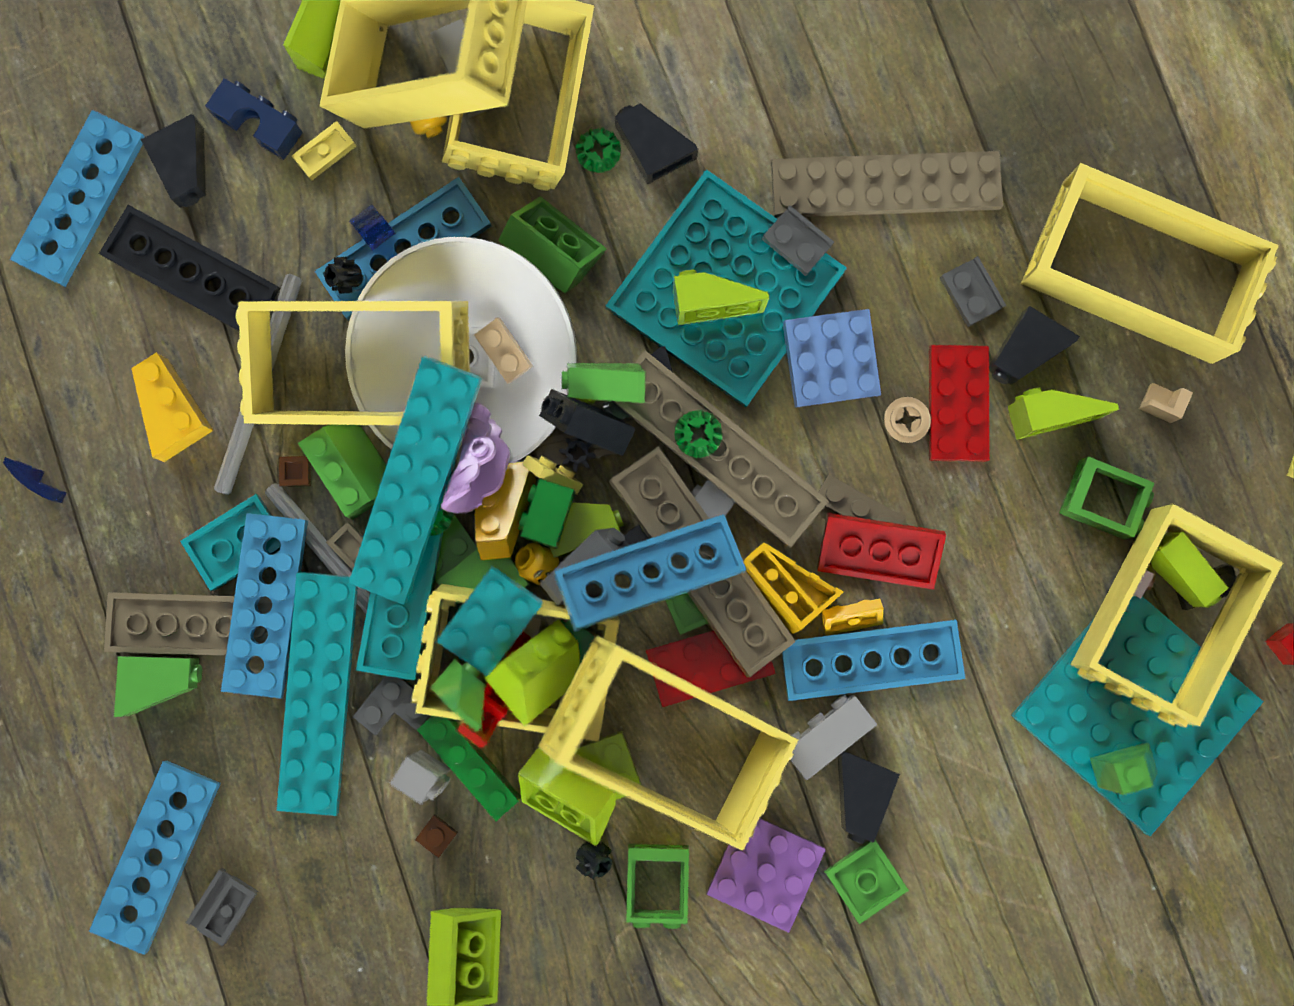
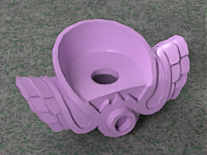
M474 403L462 440L459 464L449 481L448 490L441 504V508L447 512L462 513L472 511L474 508L482 505L484 497L497 492L504 480L510 451L505 442L500 439L501 428L490 418V411L479 403Z

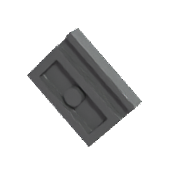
M790 205L762 237L765 243L805 276L834 244L833 240Z
M978 256L940 277L942 284L967 327L1007 306Z
M222 868L215 875L186 923L193 925L199 932L223 946L232 935L259 891L236 876L228 874Z

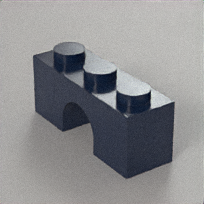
M224 78L205 107L213 117L238 131L244 121L250 118L260 119L259 127L253 137L261 147L285 160L303 133L297 125V118L285 110L282 113L274 109V105L265 97L260 95L256 98L249 94L251 91L239 81H235L233 84Z

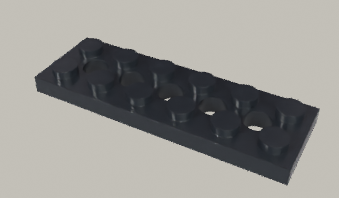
M127 205L98 253L109 261L239 332L240 327L236 321V311L239 305L233 304V296L237 292L243 291L246 293L245 302L273 301L280 290L277 285L130 205ZM138 238H146V247L141 251H135L134 242ZM164 251H170L172 255L171 260L167 264H159V255ZM190 264L195 265V275L191 278H184V268ZM213 278H220L221 287L219 290L210 292L208 290L209 281Z

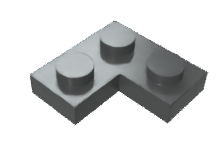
M385 676L353 715V718L371 733L378 735L395 713L415 730L423 725L431 715L416 713L417 703H412L413 686L402 678Z

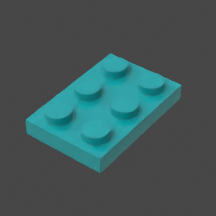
M258 494L248 498L180 541L210 591L217 590L238 576L246 513L272 516ZM277 538L270 539L266 544V550L271 555L279 551L281 547L280 541Z
M491 566L440 634L437 642L487 676L542 606L543 601L497 568Z

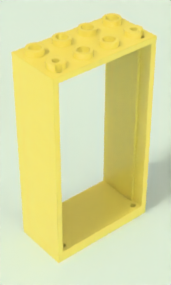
M341 0L320 107L366 129L508 106L527 0ZM468 8L456 73L376 87L388 26Z
M1080 163L1061 185L1021 284L1214 364L1242 349L1241 347L1246 340V336H1244L1245 329L1255 318L1256 309L1254 307L1257 299H1260L1266 290L1267 283L1264 281L1267 274L1272 271L1276 264L1277 256L1275 254L1279 245ZM1079 198L1242 265L1214 336L1050 268Z
M468 301L238 302L239 308L236 311V321L240 327V339L238 340L237 349L241 356L239 382L243 391L240 411L244 416V423L400 425L404 412L274 411L270 311H439L441 362L470 373Z
M596 635L538 747L556 763L743 851L749 838L753 837L754 828L760 816L767 809L768 800L774 788L781 781L782 772L788 760L794 755L793 750L798 739ZM622 660L761 730L716 821L575 754Z

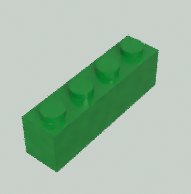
M432 716L417 731L495 821L499 820L520 801V794L482 750L457 731L459 724L455 719Z

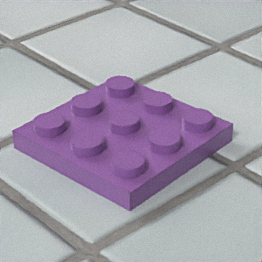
M759 818L754 828L753 837L749 838L743 851L729 844L727 845L706 893L719 901L789 933L826 849Z

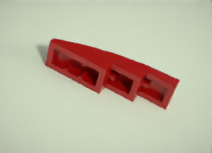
M522 631L497 666L533 638ZM488 681L484 684L481 727L476 731L462 720L457 728L458 732L481 749L489 742L499 721L506 716L510 709Z

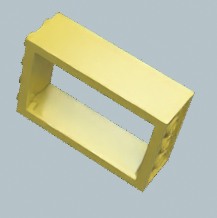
M527 0L524 24L569 35L570 37L547 163L458 141L463 113L450 115L442 158L443 163H448L450 168L456 170H465V168L476 170L477 174L485 177H493L494 175L505 177L506 181L514 184L530 183L539 190L547 191L550 188L554 189L565 173L594 5L576 0Z
M1174 504L1151 509L1142 530L1137 535L1070 665L1078 668L1077 674L1092 682L1097 680L1105 683L1104 689L1117 696L1124 695L1132 698L1130 703L1145 711L1150 709L1159 713L1157 718L1170 725L1175 726L1177 724L1184 728L1188 724L1200 726L1283 563ZM1166 531L1184 532L1194 546L1240 570L1172 704L1098 664Z
M441 584L436 591L433 590L432 595H429L426 612L432 613L431 620H428L427 625H424L422 643H427L426 650L423 649L422 655L419 656L417 673H421L422 676L421 679H418L417 685L415 684L412 696V703H417L416 713L462 720L430 687L439 677L443 646L437 642V639L447 626L450 606H455L456 601L465 602L474 589ZM542 600L543 604L536 612V614L570 619L566 606H557L552 601ZM619 616L597 623L598 630H603L602 638L616 644ZM607 691L582 739L599 742ZM509 709L506 716L499 721L497 726L545 733L557 709H545L526 726Z

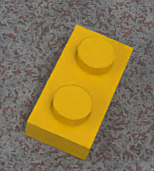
M881 599L862 600L845 606L837 605L822 611V627L825 636L883 625V605Z

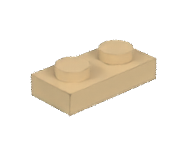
M501 318L494 319L474 334L507 384L513 382L533 367Z

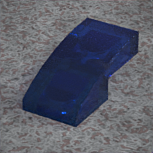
M370 205L349 221L372 251L396 234L373 205Z
M5 457L4 465L22 485L48 500L63 503L67 492L41 483L45 471Z

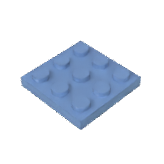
M869 309L782 321L795 408L881 395Z

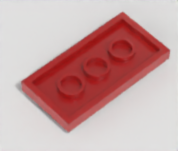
M931 345L929 347V413L931 417L929 461L987 462L990 460L989 346Z
M828 513L817 571L934 590L946 533L941 530Z
M714 630L646 650L650 663L708 693L776 674L771 660L751 677H746ZM653 676L662 707L696 698Z

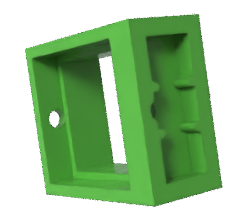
M1088 456L1079 460L1059 514L1124 540L1134 538L1143 528L1144 519H1142L1145 508H1148L1153 501L1154 492H1152L1154 482ZM1095 472L1138 488L1125 526L1082 509Z
M629 844L626 923H633V927L648 928L651 927V923H663V927L669 929L681 928V924H688V845ZM636 860L680 862L679 910L634 909Z

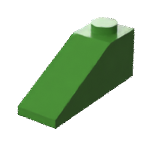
M454 659L430 688L457 716L474 730L478 731L482 723L485 685L477 678L480 672L467 662L462 666Z

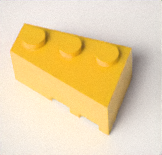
M156 352L131 368L152 458L165 462L214 431L167 358Z
M523 462L508 463L500 489L492 495L484 497L482 505L475 508V537L481 560L511 558L520 531L518 530L522 514L527 510L529 504L528 496L530 489L537 481L536 475L522 465Z
M762 543L743 560L747 569L746 572L792 634L802 630L844 593L839 588H834L821 580L813 572L810 573L795 564V561L766 543Z

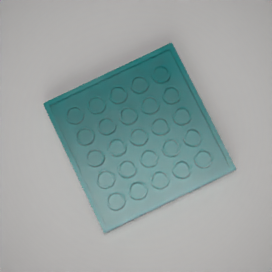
M706 169L605 307L659 347L665 346L666 351L746 408L787 352L782 321L812 317L847 267L825 253L805 276L762 240L763 235L776 222L777 218ZM686 270H696L697 273L705 272L768 292L769 300L764 313L678 325L673 297L674 276H679L680 272Z
M1132 596L1098 664L1172 704L1201 647L1143 596L1142 598ZM1092 620L1011 716L1143 833L1151 837L1264 701L1228 671L1200 726L1188 724L1184 728L1177 724L1175 726L1170 725L1157 718L1159 713L1150 709L1145 711L1130 703L1132 698L1124 695L1117 696L1104 689L1105 683L1097 680L1092 682L1077 674L1079 669L1070 665L1093 622ZM1146 742L1149 743L1158 771L1153 787L1125 795L1098 787L1090 761L1091 757Z

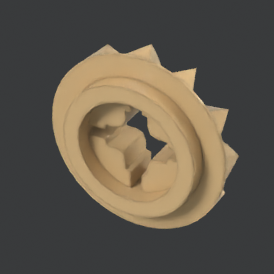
M913 397L896 399L888 406L884 413V426L889 436L898 440L899 443L916 442L923 438L930 428L931 417L929 410L924 403ZM904 410L908 417H918V419L910 424L909 430L905 424H896L898 420L903 418Z

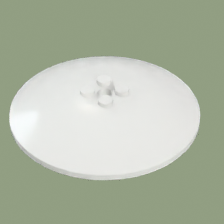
M446 237L419 243L402 251L384 264L369 280L357 301H468L469 349L474 354V360L470 364V373L483 378L475 403L485 406L491 413L490 418L501 428L500 439L505 442L510 451L508 463H514L526 457L550 436L556 427L539 416L541 405L545 397L549 395L551 388L567 395V389H561V371H567V363H577V346L571 318L564 302L548 278L535 265L513 250L494 242L468 237ZM439 311L352 312L346 335L345 358L349 385L359 411H405L422 357L428 356L441 361ZM496 318H501L533 365L532 368L508 384L474 336V334ZM369 425L373 432L392 449L400 425ZM462 442L457 453L454 472L459 464Z

